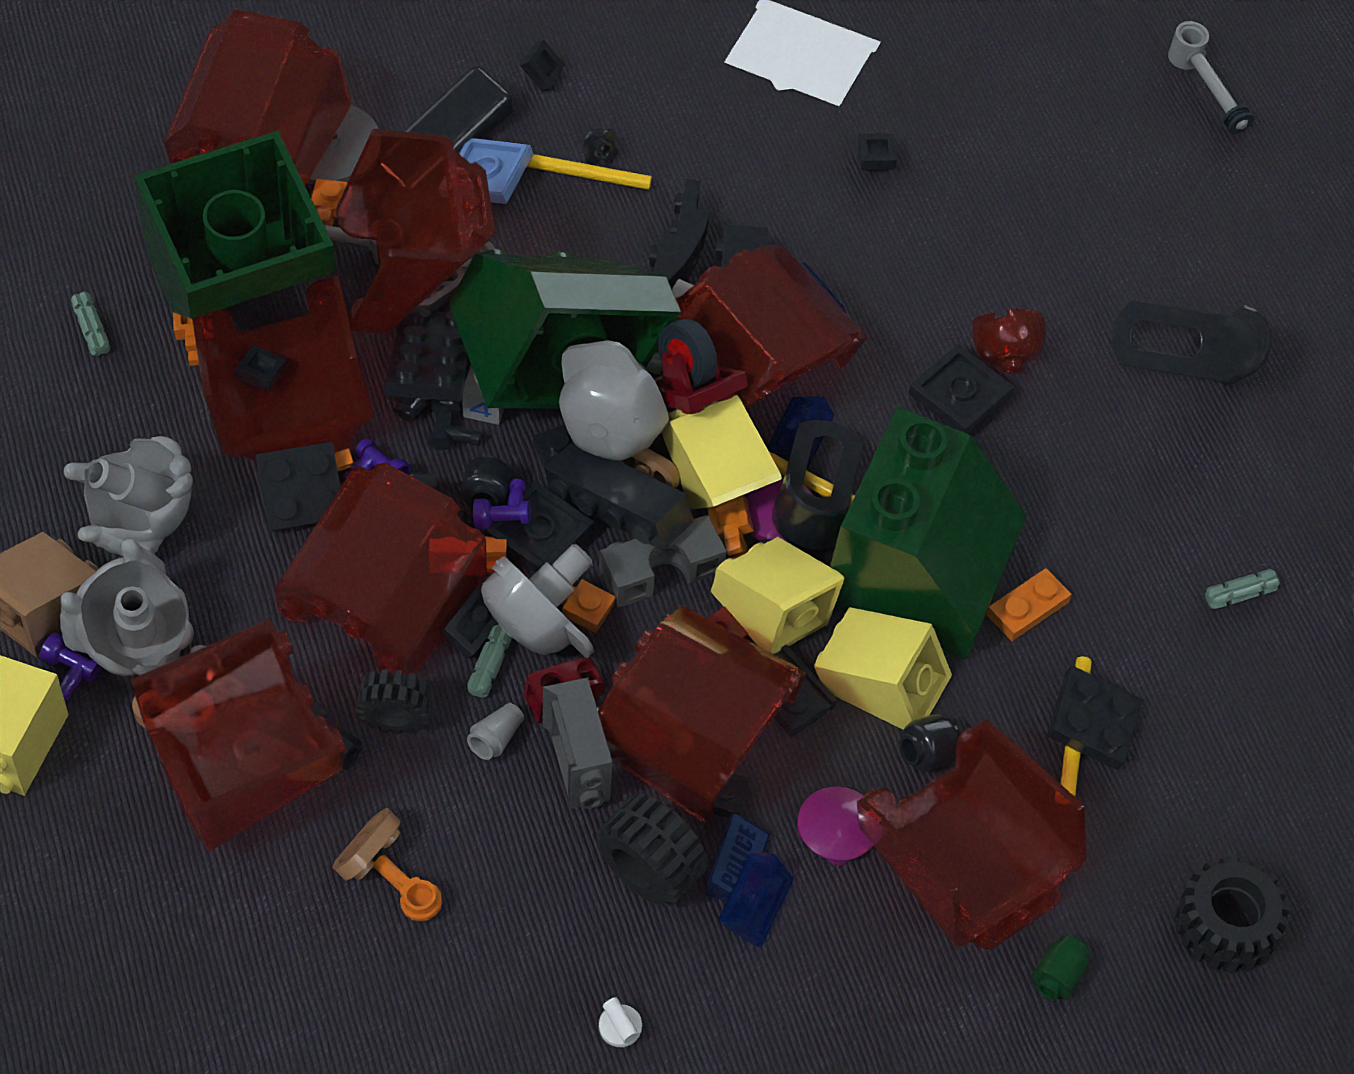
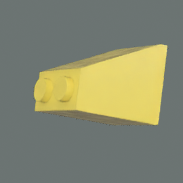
M738 395L728 400L714 401L706 405L702 412L696 414H684L679 409L668 412L670 420H668L666 427L661 433L672 462L679 471L680 483L684 493L687 495L690 509L714 507L782 479L779 469Z
M776 537L765 544L762 542L755 544L746 554L736 559L729 558L723 561L715 571L716 575L711 593L729 610L768 657L781 651V647L784 645L790 646L828 625L844 577L838 571L783 539Z
M849 607L841 622L836 625L831 639L825 649L819 653L814 665L820 681L835 697L903 730L911 721L930 715L952 676L932 624Z
M0 655V792L8 794L12 791L25 796L69 714L57 674Z

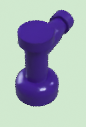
M365 438L357 445L354 452L355 457L359 460L349 472L347 471L342 476V479L348 486L353 488L357 484L358 479L375 466L383 472V482L391 489H397V477L410 475L411 465L401 458L391 460L376 449L375 442Z
M513 479L511 481L508 505L492 506L491 502L487 499H475L473 503L475 529H487L492 525L493 521L521 520L522 524H530L532 520L531 503L529 500L524 501L523 494L526 483L521 479Z
M56 632L47 638L39 654V660L47 665H56L61 662L70 667L60 685L65 702L71 697L70 693L80 684L82 679L92 683L102 670V667L93 659L90 660L69 649L64 644L62 635Z

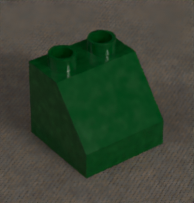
M279 131L134 175L146 254L171 311L193 319L335 272L334 245Z
M501 249L475 253L449 302L487 408L560 409L559 398L565 384L562 371V354L568 347L573 345L607 340L619 342L628 348L636 361L646 368L659 347L658 340L661 331L668 324L674 322L681 312L665 276L605 258L574 257V255L568 252H556L547 256L510 255Z
M897 406L840 527L830 566L844 577L835 607L845 611L851 607L932 624L942 650L966 660L1026 518V514L971 435Z

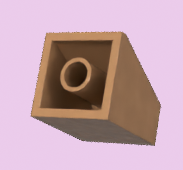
M44 532L0 553V630L38 658L43 644L52 633L63 634L60 629L61 596L63 593L73 592L77 594L82 583L99 568L89 560L83 562L74 555L73 550L66 542L61 539L55 541Z

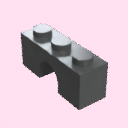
M708 515L696 519L693 518L694 522L664 551L649 543L643 544L637 539L627 542H615L606 549L600 550L599 572L609 593L616 596L615 605L617 608L653 596L655 575L652 569L656 566L667 564L679 568L683 572L688 584L716 575L717 567L726 560V549Z

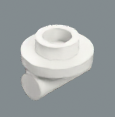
M614 997L603 1004L605 1011L599 1020V1032L608 1044L615 1047H626L633 1044L639 1038L642 1030V1021L635 1009L621 1004L619 999Z

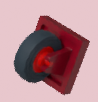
M691 319L676 320L668 324L661 331L658 345L663 365V375L654 380L663 397L666 408L679 409L684 414H696L702 412L706 405L714 401L728 400L734 396V392L748 387L746 372L718 366L714 344L707 331L699 323Z

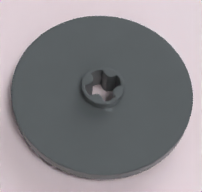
M322 102L303 107L288 116L278 129L302 181L315 185L317 178L348 182L361 176L375 163L381 149L380 131L373 118L358 107L346 103ZM325 142H331L330 145H325Z

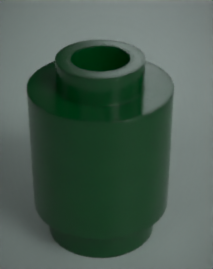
M1063 935L1058 941L1051 943L1032 974L1036 990L1042 996L1050 1000L1069 998L1089 965L1088 957L1090 956V951L1086 945L1068 935Z

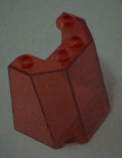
M237 9L233 10L223 22L213 26L207 34L164 141L170 163L201 155L200 151L207 153L279 131L304 185H306L351 107L339 55L330 47L321 48L307 36L310 30L300 22Z
M373 129L337 205L338 222L342 231L353 238L376 240L379 270L366 296L356 300L350 309L352 331L389 333L495 234L486 170L476 161L472 164L453 149L455 143L444 135Z
M783 245L760 246L751 252L748 249H744L729 260L730 264L721 269L718 265H715L706 270L699 277V282L683 295L675 298L681 311L676 320L691 319L699 323L707 331L715 347L718 366L746 372L748 387L734 392L733 395L739 396L747 412L760 399L832 358L839 368L845 367L867 339L860 328Z
M339 275L318 280L308 287L306 291V301L310 311L308 315L242 332H237L232 315L225 309L192 319L203 393L225 454L235 458L241 455L256 461V454L333 442L334 453L348 449L352 444L351 438L362 423L367 424L374 415ZM253 345L287 359L285 371L268 392L234 378L235 366Z
M379 463L371 470H366L363 466L354 467L274 590L277 610L284 618L291 622H307L312 614L321 620L329 619L341 626L349 636L355 639L362 638L373 644L374 657L377 661L376 666L380 671L389 669L391 674H395V670L403 671L402 675L405 676L409 673L416 674L444 638L438 631L479 578L487 573L486 538L478 529L469 527L457 516L460 507L452 498L387 463Z
M682 605L672 614L668 613L653 633L647 630L642 635L634 649L638 653L630 664L624 661L617 668L611 678V682L614 685L602 706L597 707L611 759L703 823L708 824L713 815L716 798L785 701L787 700L794 704L799 698L806 672Z
M271 619L131 680L142 721L160 758L158 759L195 836L198 840L202 841L207 852L222 845L343 770L341 753L346 751L343 739L337 728L329 730L322 715L315 717L310 708L314 706V701L305 683L298 685L291 672L288 656L293 654L294 651L285 631L277 632Z
M986 719L975 727L965 730L959 736L955 751L956 767L943 776L934 778L930 784L913 795L904 797L897 805H895L894 794L884 787L870 790L856 802L859 829L956 946L965 947L968 943H977L982 949L991 950L1057 905L1063 895L1058 891L1061 883L1069 874L1079 871L1086 860L1084 804Z

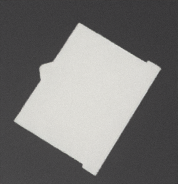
M759 0L755 6L757 11L724 63L771 80L777 90L795 89L840 106L870 53L875 52L881 42L776 2Z

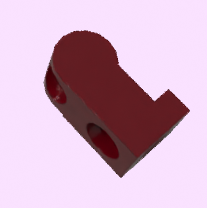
M584 657L573 661L569 660L527 674L523 696L537 724L542 723L543 687L588 678L594 700L604 693L606 685L591 658Z

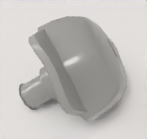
M609 340L573 345L562 354V371L565 384L560 393L559 407L566 428L575 445L583 451L614 461L630 458L641 450L650 447L655 438L666 427L669 417L659 388L645 366L636 361L628 348L619 342Z
M571 544L552 565L546 562L530 579L505 556L500 560H496V563L491 567L495 572L483 583L481 593L490 613L498 622V625L511 638L529 650L542 655L560 652L570 644L586 658L594 652L589 639L557 609L574 591L571 585L593 566L592 559L577 544Z

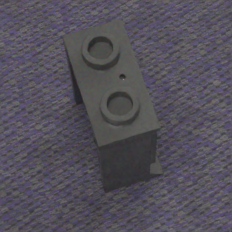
M588 678L543 687L542 727L551 732L568 798H570V809L580 807L583 809H593L599 807L604 802L610 801L612 759Z

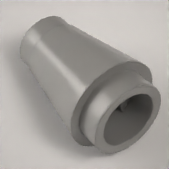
M507 703L474 724L470 728V734L467 737L470 749L478 757L485 760L500 756L520 724L524 721L522 711L515 704Z

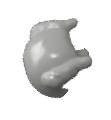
M163 436L152 437L151 439L137 438L132 440L127 451L107 454L89 463H68L64 467L63 474L70 480L85 484L84 497L91 525L79 529V540L94 543L97 547L104 548L110 553L123 556V541L134 539L141 547L155 554L163 540L179 527L189 509L193 477L190 474L191 464L182 455L180 445L175 440Z
M126 539L122 543V558L112 560L99 568L82 583L77 594L73 592L63 593L61 596L60 629L63 633L64 644L68 648L88 654L108 672L121 676L141 675L150 677L151 671L155 667L179 658L181 650L191 644L194 630L189 622V610L185 594L166 575L164 562L153 552L141 547L136 540Z

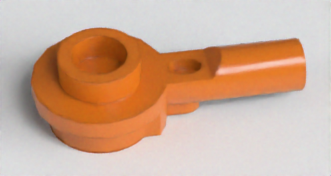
M386 855L380 856L375 861L373 867L400 892L401 909L405 916L415 921H425L436 916L442 906L441 892L436 885L429 881L421 880L418 877L410 879Z

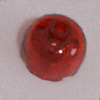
M1010 309L1007 310V316L996 319L995 312H990L978 316L972 321L975 350L980 358L988 364L1001 367L1002 372L1012 373L1023 370V365L1033 361L1041 353L1045 344L1044 317L1038 311Z

